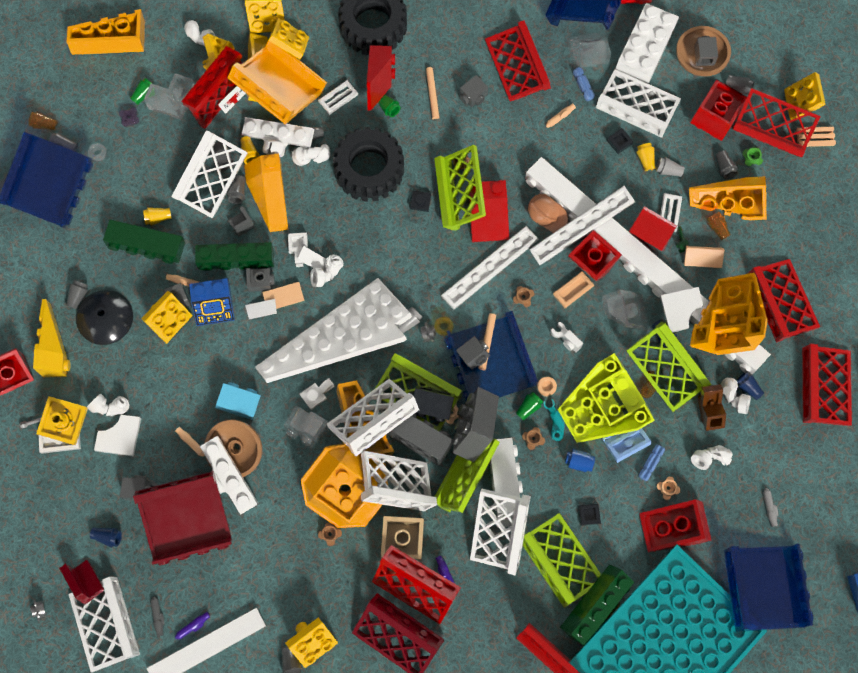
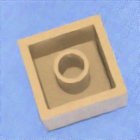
M384 516L381 559L392 545L418 562H421L424 519Z

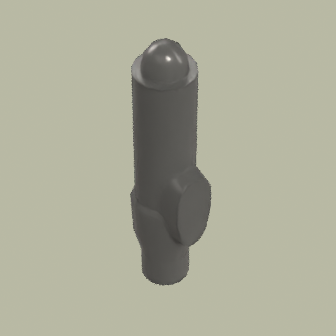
M153 596L150 601L153 624L157 637L164 635L163 625L165 623L163 613L160 612L159 601Z

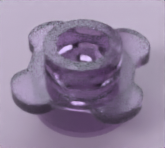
M132 107L130 110H121L119 112V116L122 118V126L127 127L139 123L136 108Z

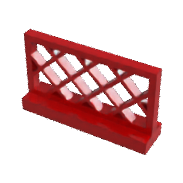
M525 20L518 22V26L485 38L510 102L543 89L544 91L551 89L549 78ZM517 32L518 39L516 43L507 40L510 34ZM499 40L502 44L499 49L491 46L490 42ZM505 43L514 46L511 53L502 51ZM516 48L525 51L522 58L514 55ZM500 54L508 57L505 65L497 61ZM511 59L520 61L517 69L508 66ZM523 63L531 66L529 73L520 71ZM506 69L515 72L512 80L504 78L503 75ZM518 74L526 77L523 85L514 82ZM529 78L537 81L538 86L530 88L526 84ZM512 85L520 87V92L511 96L510 89Z
M228 46L222 50L181 101L184 106L190 109L203 129H206L221 110L218 104L237 86L232 81H229L228 76L235 63L242 64V55Z
M751 88L732 130L802 158L821 116ZM753 93L761 97L763 104L752 107L750 99ZM776 102L780 111L770 114L766 104ZM764 105L768 116L757 120L754 109ZM791 108L795 110L797 118L787 122L783 111ZM752 111L755 119L751 123L741 121L744 113ZM781 112L785 123L774 126L771 116ZM805 116L815 118L812 126L804 128L801 120ZM769 118L772 128L768 130L761 129L758 121ZM799 120L802 130L792 134L788 123ZM786 125L790 135L782 138L778 136L776 128ZM801 132L804 133L806 139L803 146L795 143L793 135Z
M790 259L763 267L757 266L747 273H755L767 323L776 343L820 327ZM787 265L789 269L788 276L779 272L781 266ZM768 271L774 274L772 280L765 278L763 272ZM777 276L786 280L783 287L775 283ZM789 282L796 285L797 290L795 293L786 289ZM772 287L781 291L779 298L772 294ZM784 293L793 297L791 304L782 300ZM796 299L803 301L805 305L803 310L794 306ZM780 304L789 308L786 315L780 312ZM792 310L801 314L798 321L790 317ZM804 316L811 318L812 326L802 323ZM788 321L797 325L795 331L789 332L786 326Z
M809 344L803 347V423L814 422L852 426L851 350L818 347V344ZM818 352H823L829 358L824 364L818 358ZM838 354L845 355V363L842 366L834 358ZM830 361L838 368L833 374L826 367ZM821 369L829 377L824 382L819 378V371ZM840 371L846 379L843 384L835 377ZM830 380L838 387L834 392L826 386ZM821 388L829 395L824 401L819 396ZM840 390L846 395V400L843 403L835 396ZM831 398L838 405L834 411L826 404ZM821 407L829 414L826 419L819 418V409ZM842 409L846 413V421L840 420L835 413Z
M392 545L382 557L372 580V583L438 624H441L461 589L458 585ZM385 576L388 582H384L379 577ZM392 576H397L400 582H394ZM414 586L417 592H411L409 587ZM397 587H403L405 593L399 591ZM426 597H432L434 603H429ZM415 598H420L422 604L418 603ZM432 609H438L441 616L433 612Z
M531 623L516 637L521 644L553 673H580L569 663L570 659Z

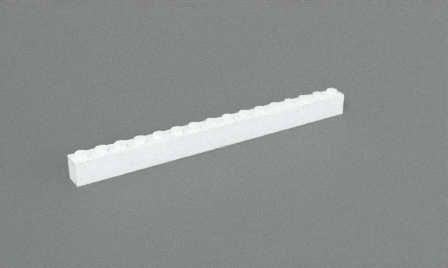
M542 157L526 172L525 179L527 184L532 188L536 187L540 194H546L566 210L570 221L596 205ZM613 218L594 229L622 254L619 260L624 264V268L630 273L634 272L643 285L648 284L657 297L660 298L664 294L693 288ZM702 295L703 307L696 309L689 318V322L694 325L699 323L702 317V310L706 309L709 301ZM760 345L752 351L725 354L729 360H735L739 363V367L743 372L747 371L752 375L771 355Z

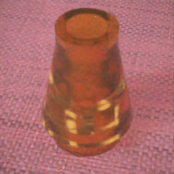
M32 111L28 124L33 129L55 131L58 120L39 111Z
M720 211L707 218L709 222L707 224L720 240L731 235L725 217Z

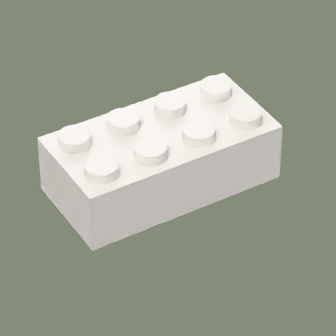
M646 3L618 60L616 70L649 84L679 17Z

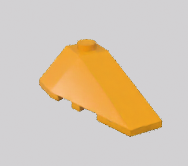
M279 153L261 155L244 165L246 184L269 231L288 230Z
M765 176L745 177L689 187L690 206L708 211H713L717 208L725 210L724 215L730 216L731 212L741 214V219L767 220Z

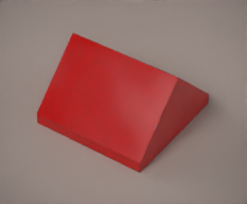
M644 206L629 232L655 248L664 251L677 225Z
M594 230L568 255L595 281L604 277L622 256L621 253Z
M17 348L0 355V396L34 381L24 355Z

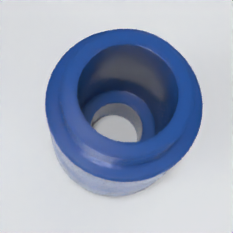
M572 449L571 452H567L565 463L568 464L570 469L592 472L595 456H591V453Z

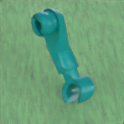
M552 399L553 406L551 408L546 407L544 400V407L551 413L550 417L553 420L551 437L555 441H560L564 436L565 421L559 411L556 410L554 400Z

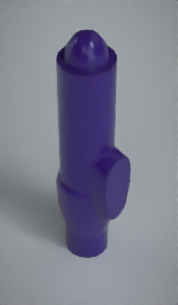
M442 556L436 557L439 574L455 584Z
M208 612L198 616L179 630L175 635V639H182L190 632H196L204 626L203 623L210 618Z

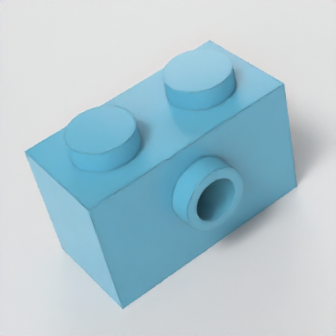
M228 382V384L223 383L215 408L253 420L261 395L257 394L256 390L250 388L246 390L240 389L239 385Z

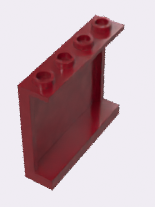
M214 471L135 491L133 498L135 504H138L153 557L152 565H165L173 559L184 560L192 554L203 555L211 549L217 548L222 550L232 544V536Z

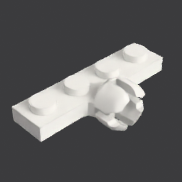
M247 117L245 118L242 136L264 140L263 153L267 155L279 153L280 157L284 156L285 148L290 144L310 148L314 134L313 128Z
M219 436L201 445L200 448L212 466V471L215 473L220 494L226 492L230 496L240 515L258 505V501Z

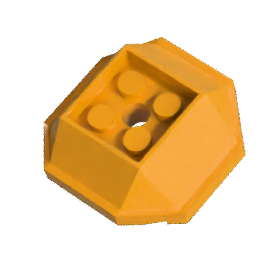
M345 443L325 447L301 478L305 505L337 528L366 527L382 506V504L361 501V493L365 491L361 453L355 456ZM369 458V464L375 468L376 463ZM378 468L376 472L384 479L386 475ZM371 476V485L378 486L379 483ZM346 484L351 489L345 492L340 489V486Z

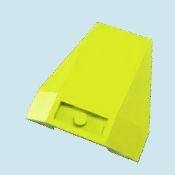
M615 353L598 362L557 409L577 443L638 431L655 421L645 400ZM612 384L614 388L609 389L607 385ZM612 392H617L624 405L619 406ZM623 408L627 409V414H624V412L622 411Z

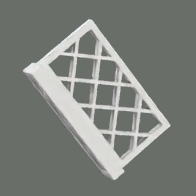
M615 69L598 99L596 108L659 137H663L681 98ZM615 76L623 79L624 84L616 85L614 81ZM637 85L641 91L633 93L630 86ZM626 87L629 94L621 96L618 89ZM615 91L617 97L612 99L606 96L607 92ZM653 91L657 98L649 100L647 93ZM643 95L645 102L637 103L635 97ZM631 98L634 105L628 106L624 104L623 100ZM670 100L675 103L673 106L666 108L663 101ZM659 102L662 109L654 111L651 104ZM648 106L650 112H641L639 107ZM664 113L667 118L666 122L659 120L656 115Z
M206 130L171 197L213 218L248 152ZM216 140L223 143L225 151L215 154L213 146ZM236 150L242 154L239 161L231 163L229 152ZM226 153L229 164L219 167L216 156ZM213 157L216 168L206 170L204 164L206 159ZM230 166L231 176L223 179L220 169ZM217 170L220 180L210 183L207 173ZM205 174L207 184L198 187L196 183L197 176ZM221 183L222 193L214 196L211 185ZM208 186L211 197L201 199L199 189ZM196 190L199 200L195 202L188 201L186 199L188 193ZM213 200L214 208L211 213L204 209L203 201Z
M388 379L327 423V426L357 456L416 413L419 408L412 394H407L392 380ZM387 388H392V393H383ZM395 398H401L399 401L394 403ZM382 399H390L389 403L381 404ZM377 400L376 404L368 405V402ZM381 409H386V410H385L384 412H382L381 414H378V413H379V410H381ZM367 410H374V415H365ZM356 411H361L360 416H352V414ZM363 421H370L365 426H362ZM345 422V426H344V427H342V428H336V427H335V426H337L339 423ZM350 422H358L357 427H349ZM355 432L350 437L346 438L347 433Z
M369 451L361 453L365 491L361 493V501L419 511H426L437 505L436 497L431 496L426 462ZM369 458L376 463L375 468L369 464ZM385 461L391 465L392 469L390 471L383 464ZM400 464H403L408 470L406 474L399 467ZM416 467L421 468V477L414 470ZM378 468L386 475L384 479L376 472ZM394 471L401 477L399 482L392 475ZM410 474L417 481L415 484H413L408 478ZM371 476L379 483L378 486L371 485ZM387 479L395 486L393 489H390L385 483ZM403 482L410 488L409 492H406L401 486ZM418 485L424 489V494H421L417 489Z
M481 489L470 560L508 569V574L516 575L520 563L531 496L522 495V498ZM484 497L493 498L496 503L489 507L484 501ZM505 502L516 503L515 509L508 511L503 504ZM499 506L504 515L497 518L492 510ZM486 513L493 519L488 524L481 518ZM505 518H508L512 523V526L507 529L500 522ZM494 524H497L501 530L496 535L489 528ZM483 530L490 536L485 541L479 536V533ZM503 535L509 540V543L504 546L498 540ZM492 541L499 548L493 552L486 545ZM483 547L488 555H476V550ZM502 552L507 558L506 562L498 560L495 555Z
M117 577L102 579L101 583L105 594L102 600L96 597L93 599L100 603L96 613L87 610L90 602L81 607L77 605L73 593L69 594L91 672L140 655ZM104 605L109 607L111 612L108 619L99 616ZM85 612L94 616L89 627L82 622ZM97 619L106 622L101 633L93 629ZM109 625L116 629L113 639L105 635ZM91 632L99 636L95 647L90 645L87 640ZM103 638L112 642L107 653L98 649ZM115 644L121 647L123 656L116 658L110 655ZM96 652L105 655L102 664L95 666L93 657Z

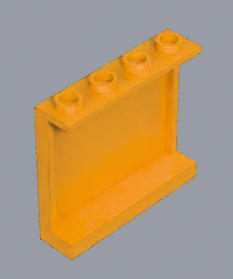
M270 41L243 64L235 63L228 76L230 81L284 124H287L318 98L327 84L324 79L299 59Z

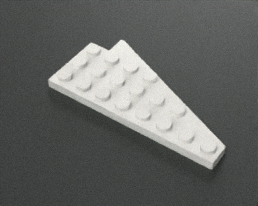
M377 278L255 366L263 379L269 383L401 343L407 339L398 327L412 316L380 279Z

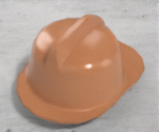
M539 194L531 199L528 211L530 218L552 233H555L568 223L566 210L548 195Z

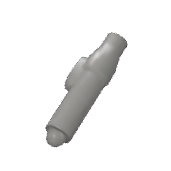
M765 488L763 496L771 527L778 526V509L773 503L771 491Z

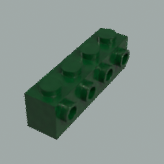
M109 220L103 238L104 243L110 250L118 251L120 249L130 255L141 254L145 258L152 260L158 258L169 264L180 262L185 246L182 236L114 220Z
M272 242L196 245L195 263L198 269L203 271H211L212 269L230 270L231 268L242 270L247 268L267 269L274 267V248Z
M609 564L560 628L574 641L585 646L598 628L604 624L612 610L617 607L622 597L629 592L634 581L623 570Z

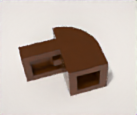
M721 384L702 387L701 395H698L699 410L706 431L725 428L727 414L722 405L723 388Z

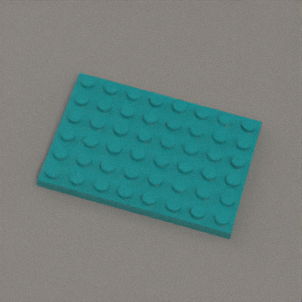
M676 545L595 632L587 644L575 654L569 663L580 673H731L767 630L685 551Z

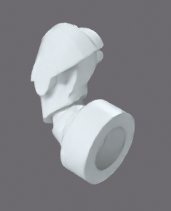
M193 20L187 21L184 26L187 37L189 36L199 45L205 46L203 36L207 33L215 36L211 29L203 30L200 33L197 22Z
M326 144L309 149L300 146L292 152V159L299 166L308 164L311 159L321 163L331 157L330 147Z
M330 255L325 260V271L322 268H313L311 270L310 281L313 287H322L325 282L330 281V279L332 280L338 274L339 270L343 267V260L340 256Z
M734 378L723 379L721 385L727 402H731V406L736 408L738 413L747 414L751 396L741 394L737 397L738 382Z
M99 394L87 406L92 413L113 416L124 414L129 409V402L126 398L118 396L112 403L107 405V399L102 394Z
M720 445L707 447V450H696L691 457V462L697 468L707 470L712 463V458L719 460L723 465L730 464L733 453L730 449Z

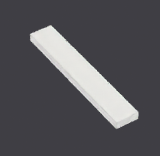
M623 186L529 250L538 264L542 265L635 203L626 187Z
M525 226L444 292L441 297L453 310L456 309L539 239Z
M255 608L148 667L147 671L148 673H183L266 627L258 609Z

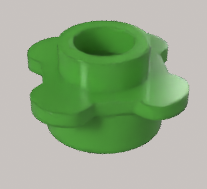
M750 148L743 151L746 166L762 164V153L759 148Z

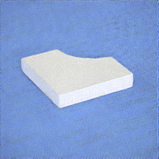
M699 287L660 296L667 326L672 333L689 329L691 314L696 309L703 307Z
M121 415L119 421L112 428L106 431H98L94 451L134 456L141 418Z

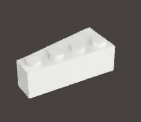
M512 438L496 439L500 443L490 460L491 474H493V491L520 498V493H523L522 481H518L517 475H520V465L515 463V457L518 456L517 445H513ZM505 502L503 505L508 511L515 509L516 503ZM499 506L495 508L497 518L504 515ZM508 518L500 521L504 527L512 526Z

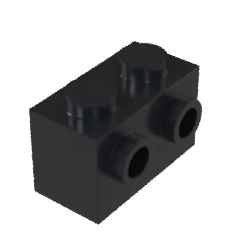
M417 385L414 398L419 410L414 414L419 417L433 416L434 420L445 422V419L449 420L455 394Z

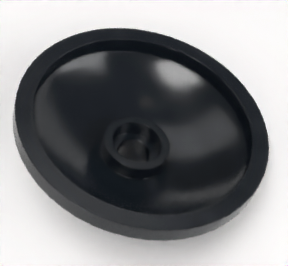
M101 290L90 294L82 301L76 313V325L80 334L89 342L98 345H108L121 340L128 333L133 323L131 304L122 294L112 290ZM100 312H105L103 316H99Z

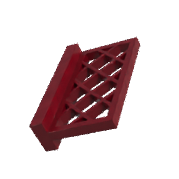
M378 593L368 603L366 610L352 631L353 635L407 673H424L445 641ZM369 612L376 615L379 620L371 621ZM386 624L392 626L396 632L388 633ZM373 625H381L383 633L375 634ZM368 626L370 634H364L359 630L360 627ZM402 636L412 640L413 644H405ZM390 637H398L400 645H392ZM377 638H385L387 646H381ZM419 648L425 649L430 653V656H422ZM407 649H415L417 657H409ZM394 650H402L404 658L397 657ZM411 662H419L421 670L418 672L414 669Z

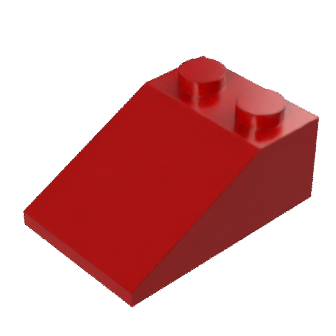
M370 45L367 73L368 111L375 107L391 88L392 79H395L396 68H392V65H395V54H392V46Z
M716 79L690 123L722 141L742 109L747 97Z
M506 180L482 182L486 216L470 222L472 242L509 240ZM473 186L469 193L471 197H474L476 193L475 186ZM475 204L471 211L473 214L479 212L478 204Z
M697 499L639 513L649 553L672 549L676 545L685 547L712 541L703 502Z

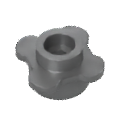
M425 322V326L421 327L422 337L425 342L430 340L435 342V328L433 325H428Z
M33 600V605L30 606L33 618L37 617V620L40 621V618L46 616L42 601L36 602Z

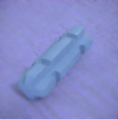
M581 67L574 69L573 75L575 79L577 78V84L581 92L584 93L585 100L590 101L594 99L595 94L590 89L591 86L586 75H584L583 69Z
M658 444L654 447L653 453L650 454L643 466L644 469L638 475L639 478L644 481L649 480L651 472L654 471L665 448Z

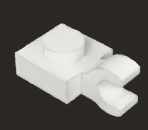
M307 233L288 234L289 254H295L296 267H304L303 262L298 260V256L303 246L308 248Z
M559 322L557 325L561 329L560 332H556L553 328L551 329V335L556 338H563V344L569 351L574 350L577 352L581 349L583 342L570 330L568 331L563 323Z
M328 378L319 387L314 383L300 393V396L309 408L313 410L327 400L324 394L335 386Z

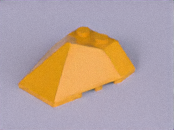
M755 273L718 279L708 298L709 304L706 309L702 310V317L693 328L690 346L716 355L755 350L765 338L767 317Z

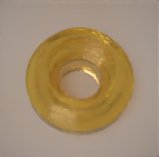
M448 317L438 318L434 325L435 331L441 336L449 335L453 331L452 320ZM441 324H446L448 326L447 329H441Z

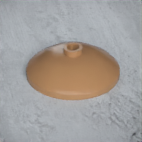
M696 26L688 29L681 35L676 46V55L681 66L688 72L697 76H712L718 74L727 66L731 57V47L728 39L719 30L709 26ZM698 37H716L718 59L715 65L696 66L694 46Z
M232 419L218 423L209 431L205 443L219 436L243 477L249 475L257 468L262 458V442L253 427L243 421ZM235 443L240 445L239 450L235 448Z

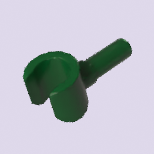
M679 226L677 230L680 242L676 243V247L680 248L678 251L682 253L685 251L686 246L689 245V242L683 235L682 227Z

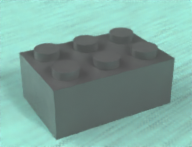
M479 387L474 393L469 394L466 403L462 404L457 412V415H459L455 425L457 431L452 441V444H454V454L475 462L491 443L494 435L499 396Z
M413 414L389 432L390 438L439 467L452 448L453 440L450 438V434L443 430L440 432L435 430L433 424L426 420L423 422L418 420L416 414Z

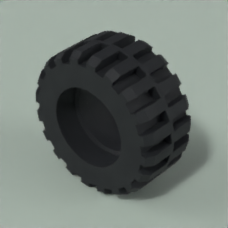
M341 0L338 19L341 36L345 39V43L348 46L352 45L353 50L356 52L362 50V54L368 55L370 45L392 46L393 50L397 47V42H402L403 35L407 31V9L403 0ZM372 9L380 10L390 18L386 24L378 28L363 27L356 19L361 13Z
M365 127V130L361 131L358 128L354 130L353 134L347 133L345 140L341 139L338 142V148L334 150L333 167L338 185L343 187V191L347 195L351 193L352 198L356 200L358 197H362V201L368 202V198H373V201H379V196H382L383 199L388 197V192L391 191L393 193L397 189V184H401L402 176L404 175V155L395 137L391 138V134L387 131L382 133L380 128L370 130V127ZM365 152L377 153L386 160V167L374 176L359 175L352 169L351 164L358 155Z

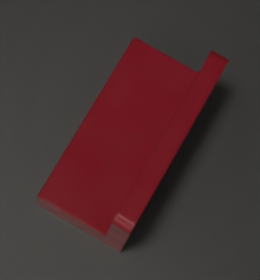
M85 560L74 569L66 563L59 568L74 597L86 605L104 591L101 581L88 560Z

